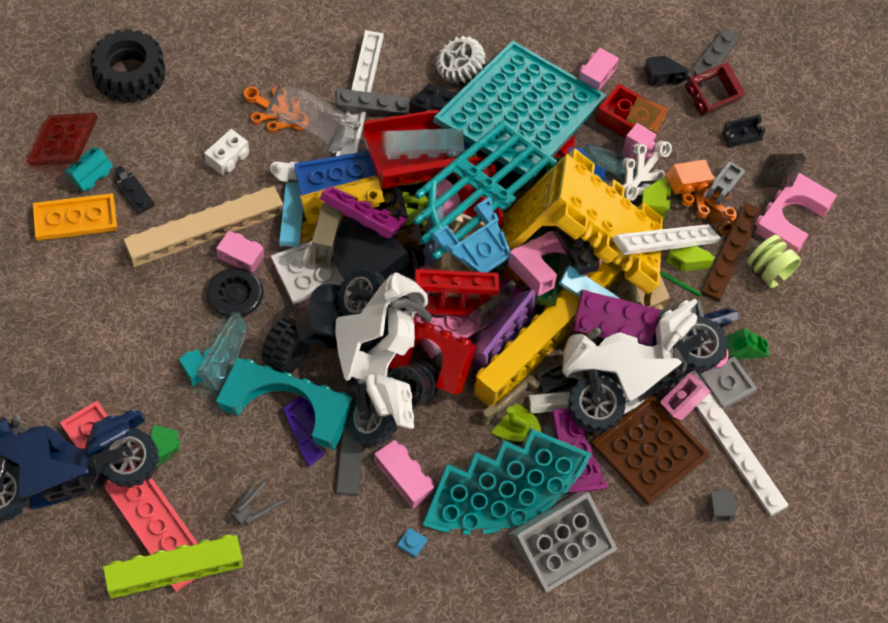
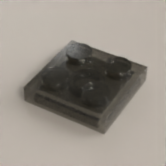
M769 154L756 180L757 186L792 187L806 160L804 154Z

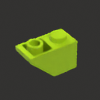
M666 177L661 178L644 189L642 203L644 202L661 215L663 219H665V211L669 212L670 200H666V198L671 195V186L667 185L668 180Z
M698 246L671 249L666 262L682 272L705 270L711 268L715 257Z

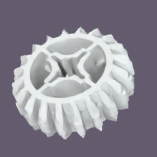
M462 36L461 39L456 37L455 41L449 40V44L443 45L444 49L439 50L440 55L436 56L437 62L435 64L438 73L445 81L451 84L456 83L457 85L461 81L465 84L467 79L472 80L474 75L477 76L478 71L482 70V65L485 64L484 59L486 58L483 47L470 36L468 38Z

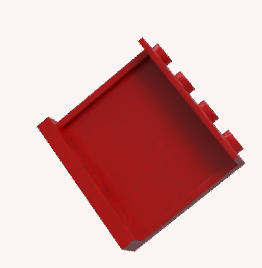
M439 110L410 113L363 122L362 136L380 181L381 189L430 181L456 159L452 158L441 127L433 123L434 116L439 113ZM452 172V173H451L450 175H448L446 178H448V177H453V176H457V175Z

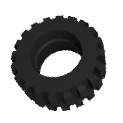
M125 29V31L117 30L113 34L109 33L104 36V39L101 38L97 42V46H94L91 51L90 66L95 85L104 96L108 94V98L115 101V99H118L122 103H125V100H130V103H134L136 99H141V101L147 99V95L152 96L156 93L155 89H160L165 79L166 70L162 48L155 39H152V36L147 33L143 34L139 30ZM126 59H135L144 63L140 68L131 72H119L112 69L115 64Z

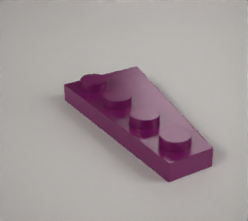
M331 186L325 189L319 198L327 206L338 209L345 216L354 218L362 226L369 227L380 236L389 239L406 222V218L401 216L399 219L390 216L391 212L385 209L382 211L373 209L371 203L366 201L357 202L354 196Z
M568 408L553 410L551 414L556 439L591 453L585 469L566 494H573L578 491L590 492L608 489L609 487L600 473L601 469L592 455L591 446L585 439L583 428L578 427L576 421L571 419V413L568 411Z

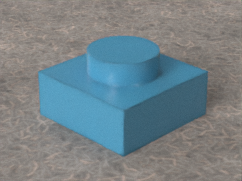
M409 527L397 547L416 558L428 539Z

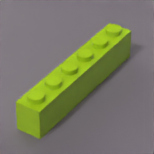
M224 535L218 540L213 541L202 540L196 545H181L176 547L175 550H160L154 552L153 555L145 557L139 555L132 557L128 561H113L107 566H103L110 599L244 567L237 535Z

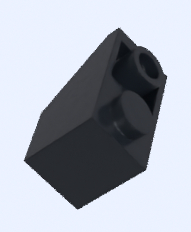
M666 56L649 57L646 59L644 66L649 86L656 85L659 87L667 83L680 84L686 80L688 73L686 67Z

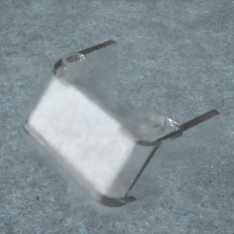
M278 86L265 112L267 115L279 117L278 121L283 124L295 123L322 139L326 145V150L333 153L341 151L361 126V123L298 87Z

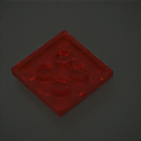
M94 112L48 115L28 156L27 162L29 165L77 164L98 116Z

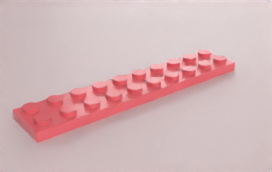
M95 401L60 422V425L75 447L85 448L93 424L103 420L108 415L98 401ZM132 468L125 470L124 472H130L132 471ZM152 478L148 481L146 479L143 482L144 484L140 486L134 485L133 488L119 487L108 480L104 487L105 491L150 555L160 550H175L176 547L181 545L192 546L197 544V541ZM195 579L172 584L171 586L177 592Z

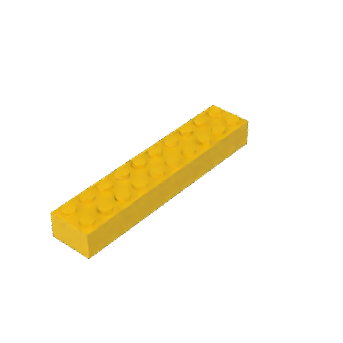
M602 261L598 271L584 275L609 291L613 283H618L624 274L618 264L615 265L613 262L606 264ZM565 288L561 290L557 296L556 307L546 305L544 312L541 315L537 314L527 329L525 327L522 328L517 338L513 342L509 341L505 345L504 351L500 355L496 354L491 359L488 367H483L478 371L474 385V395L489 407L492 404L496 405L573 331L572 326L579 297Z

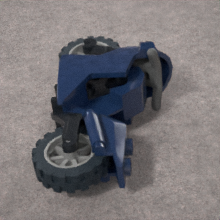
M129 410L124 415H111L95 422L85 448L75 447L49 426H37L30 429L24 427L20 423L21 417L18 414L13 415L11 424L7 418L1 416L0 503L3 505L0 506V523L5 522L4 520L7 519L9 521L14 519V516L17 514L20 515L23 512L24 506L27 507L29 503L28 497H31L32 509H39L72 498L76 499L87 492L94 494V490L103 489L108 480L119 487L133 488L134 485L140 486L144 484L143 482L146 479L147 481L151 479V474L157 470L156 465L159 463V451L152 438L146 432L136 428L145 421L140 410ZM134 444L140 445L135 450H131V446ZM143 450L144 458L137 457L136 455ZM132 468V471L124 472L125 470ZM12 485H15L14 492H11Z

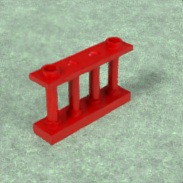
M415 269L414 282L426 293L440 292L439 296H427L428 304L424 308L430 315L492 318V303L488 297L489 295H498L499 293L498 273ZM448 293H460L459 298L447 297ZM468 294H481L479 300L467 299Z

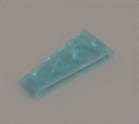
M589 143L583 148L587 154L586 158L594 164L625 179L626 169L622 167L625 157L622 154ZM633 169L634 178L636 176V171Z
M233 312L197 371L215 399L218 398L238 358L248 329L239 312Z

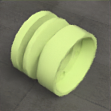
M774 235L760 244L747 261V264L754 268L755 273L763 272L761 278L770 288L779 285L774 280L777 275L786 280L801 263V258L793 250L785 251L787 244L781 242L782 240L778 235Z

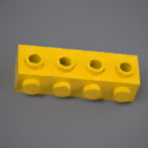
M376 175L334 186V188L354 196L357 202L366 201L371 203L372 208L384 202L380 181ZM325 189L299 196L307 222L317 223L322 203H325L319 198Z

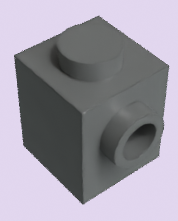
M725 489L711 491L708 497L711 523L733 521L736 516L735 511H737V499L733 498V491H726Z

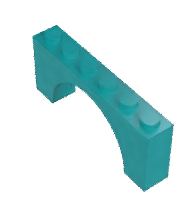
M237 358L216 400L220 409L240 416L243 409L260 395L273 391L295 393L306 399L314 408L315 427L312 438L315 444L335 450L347 424L346 419H348V413L353 401L349 394L334 392L325 385H314L305 378L301 380L294 378L288 372H277L268 365H257L251 359L246 358L243 360Z

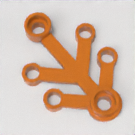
M250 86L244 90L246 102L257 103L270 110V112L253 113L251 115V122L253 124H260L265 120L283 117L286 119L285 121L268 122V132L275 133L278 129L290 127L301 131L308 127L309 119L300 111V99L297 95H291L288 98V104L293 109L292 114L286 110L282 87L277 86L272 90L277 105L260 97L259 90L256 87ZM296 99L297 102L293 103L291 100ZM260 117L259 120H254L253 118ZM274 125L276 128L271 129L270 126Z
M709 189L702 192L698 190L692 191L695 194L698 209L696 214L698 217L706 218L710 209L705 206L706 202L720 214L730 218L732 223H734L737 217L735 209L732 207L725 208L721 204L717 205L715 204L716 200L712 198L718 197L721 193L715 190L712 197L707 199L705 195ZM730 192V194H729L727 197H725L724 199H728V198L730 197V195H731V192ZM682 193L681 203L686 207L692 206L695 200L694 196L690 193L685 195Z

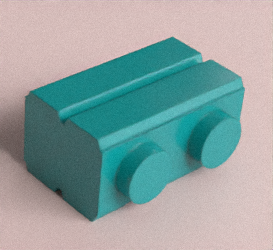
M93 146L70 165L64 173L78 190L88 191L95 186V182L99 178H104L110 173L109 170L113 165L100 148Z

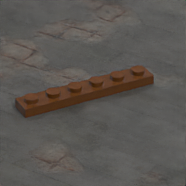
M747 202L745 203L701 294L720 302L756 227L755 222L762 215L763 209Z

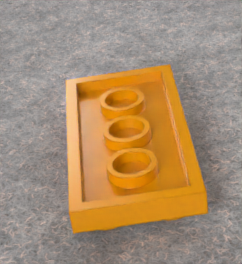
M113 193L33 203L36 241L118 231Z

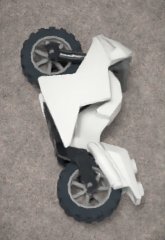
M360 268V270L355 269L352 271V274H348L345 277L346 280L342 281L340 285V291L338 290L337 296H339V300H337V305L340 307L338 310L343 316L336 319L335 333L343 371L341 375L348 381L347 388L356 393V398L352 401L348 413V419H346L347 425H349L348 431L350 434H353L352 437L355 440L377 446V444L382 445L385 443V440L389 441L392 438V434L398 429L396 426L414 429L410 385L387 377V368L396 353L404 356L409 348L414 347L415 313H419L426 322H430L432 316L424 308L428 304L427 293L412 279L399 273H394L387 279H383V275L373 270Z
M693 299L690 302L688 300L678 305V309L673 312L668 310L661 316L656 326L657 345L653 347L639 344L637 338L623 333L611 335L605 338L599 346H596L592 340L601 334V330L598 327L591 330L587 335L575 334L570 336L563 353L562 373L567 378L580 379L572 389L568 399V411L571 413V419L576 421L578 427L585 428L584 430L587 432L594 431V433H600V431H609L610 428H614L624 414L635 409L653 394L657 395L663 388L667 386L669 388L675 381L680 380L686 368L690 371L702 372L703 370L709 371L716 367L728 349L727 336L725 337V330L720 328V324L717 321H712L710 317L706 316L704 318L702 315L691 313L698 302L696 299ZM690 332L693 334L692 338L687 337ZM705 345H713V351L711 352ZM701 350H703L707 354V356H700ZM582 402L588 403L587 408H583ZM612 405L611 412L609 413L603 406ZM600 411L605 415L602 418L598 417V412Z

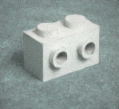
M230 129L204 152L205 163L223 176L226 172H231L240 159L244 160L248 156L249 143L234 130Z

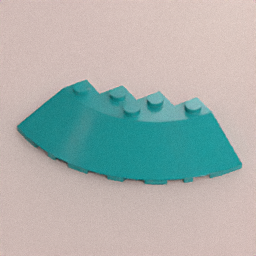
M529 427L521 447L501 439L494 458L473 451L466 470L445 463L422 525L444 532H450V529H463V534L469 535L470 530L489 528L483 529V534L499 532L500 528H511L521 525L551 508L556 501L569 491L570 487L585 469L591 453Z

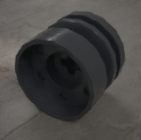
M421 360L396 367L387 376L410 385L412 409L430 402L439 392V388L436 387L439 377L438 373L429 363Z

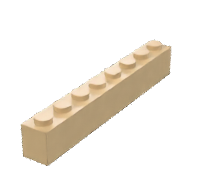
M274 186L263 188L256 193L246 194L236 200L226 201L216 207L206 208L199 213L189 214L184 218L169 221L159 227L149 228L147 231L139 234H132L124 238L125 248L133 267L226 235L228 231L234 232L282 215L283 203Z

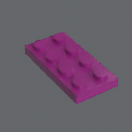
M581 290L572 330L588 334L591 330L598 327L601 330V334L598 337L607 338L616 333H623L637 338L639 344L651 347L660 309Z

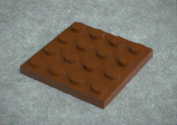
M654 395L647 398L624 416L614 428H610L609 431L602 433L591 443V446L648 506L710 456V453L670 414Z

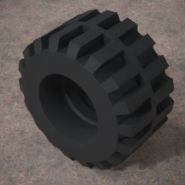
M285 316L278 320L267 334L262 347V361L281 372L292 373L305 360L311 344L300 342L295 319Z

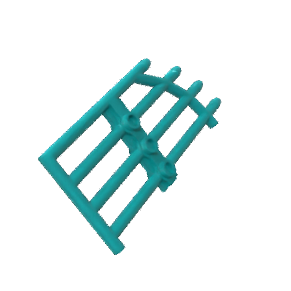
M502 120L415 193L417 199L422 198L425 193H428V207L414 218V224L418 225L430 216L433 228L420 239L421 243H428L432 239L430 236L445 225L448 226L481 196L491 198L493 211L496 208H500L502 211L507 209L516 200L513 194L547 164L554 167L558 161ZM502 130L511 136L477 166L468 161L472 155ZM516 142H520L526 147L493 177L490 178L482 172ZM532 153L541 158L539 162L507 189L497 184ZM452 172L461 178L436 199L437 185ZM469 184L476 190L441 221L439 220L436 210L465 185ZM478 214L454 234L458 241L482 222ZM440 246L433 252L432 258L434 260L439 259L447 250Z

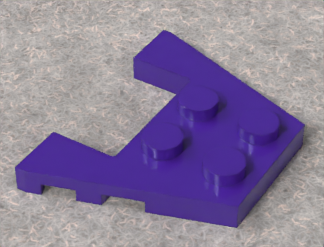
M299 395L286 405L283 411L307 466L310 467L323 457L324 453L311 440L315 427L314 408L306 399Z

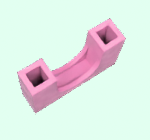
M796 172L793 178L789 176L784 184V190L780 189L774 197L775 202H770L764 211L766 214L764 216L760 215L755 222L757 226L756 234L766 240L774 235H778L782 240L781 242L787 244L785 251L791 249L796 254L804 245L809 234L789 223L783 215L782 208L791 204H799L824 217L837 197L833 192L799 172Z
M549 231L543 236L532 239L528 243L515 247L510 251L508 266L531 290L536 292L537 296L554 289L557 276L541 257L552 252L566 254L553 231ZM598 258L599 265H601L602 260Z

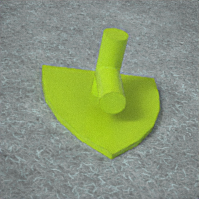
M516 403L513 407L507 408V414L491 433L507 441L523 442L529 427L541 432V427L537 418L529 410Z

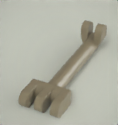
M531 375L527 376L496 405H490L484 411L481 421L482 425L488 426L496 419L497 414L526 388H529L532 392L538 391L539 380Z

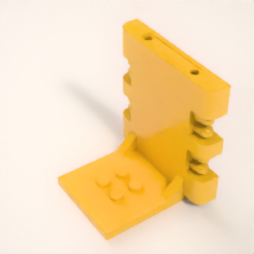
M575 148L569 154H566L503 214L504 227L500 228V231H503L510 251L515 247H520L541 226H557L575 240L580 237L584 241H588L590 246L594 248V255L606 264L613 262L615 265L618 264L625 271V278L645 294H650L659 286L661 250L624 255L612 239L617 234L662 230L663 217L644 202L638 207L633 205L624 197L625 187L615 179L607 185L598 175L594 174L595 164Z

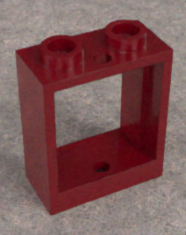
M728 62L691 77L685 84L687 94L691 96L696 110L702 116L741 100L746 94ZM718 76L729 98L709 106L698 84Z

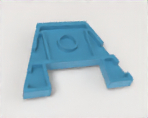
M490 197L473 208L485 226L461 242L457 240L447 225L430 236L473 272L488 273L510 256V249L503 231H500L497 223L499 219L492 210L491 205L493 203Z

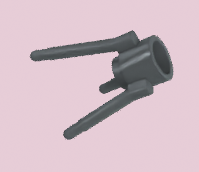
M262 481L252 493L254 485H251L229 513L240 525L244 522L249 525L254 519L284 503V499L250 515L252 509L248 504L266 484L265 481Z

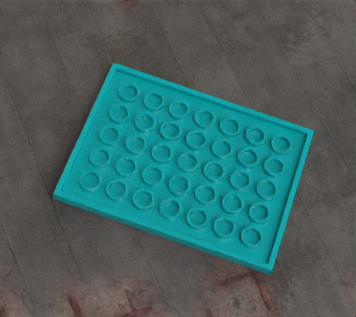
M512 40L434 116L433 123L468 144L473 145L503 120L553 157L605 101L606 94ZM502 130L484 145L480 151L489 156L511 136ZM516 142L496 160L503 165H507L526 147L520 142ZM532 153L515 167L513 171L522 176L539 162L541 158Z

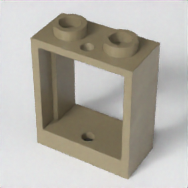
M322 203L312 240L311 265L331 269L334 258V242L341 225L342 212L327 206L325 203Z

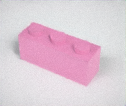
M394 440L374 453V462L412 509L433 495L434 483L429 476L425 477L421 472L418 462L416 460L412 461L408 456V451L404 445H399Z

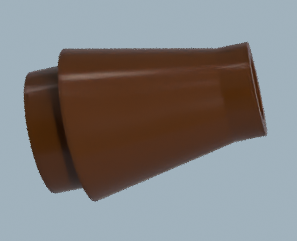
M710 209L706 218L717 234L727 235L733 228L731 219L714 209Z

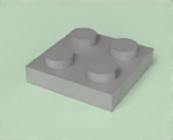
M735 357L728 359L722 367L712 368L700 374L701 379L722 409L757 391V387Z

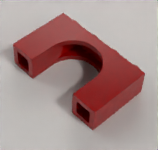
M414 317V347L409 348L404 356L396 353L388 367L395 369L410 363L417 344L423 339H429L438 345L443 356V365L436 387L451 394L462 393L477 345L472 344V340L460 336L457 338L452 336L453 332L449 330H437L434 328L435 325L431 323L417 322V318Z

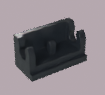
M760 114L725 122L722 135L728 148L763 140L765 126H760L762 121Z

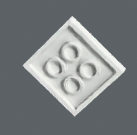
M312 241L301 244L300 247H293L271 255L272 263L294 308L318 286L322 284L341 285L342 281H344L336 266L335 258H333L331 269L311 265Z

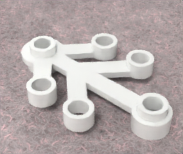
M657 142L654 146V153L645 164L646 146L639 143L634 146L633 151L637 155L636 176L634 178L635 160L631 158L623 160L622 167L626 169L625 183L622 186L625 187L624 197L629 201L636 199L637 195H643V190L651 186V184L645 183L642 187H637L641 181H658L665 177L663 170L655 169L653 172L649 171L661 156L668 157L670 155L672 146L669 142Z

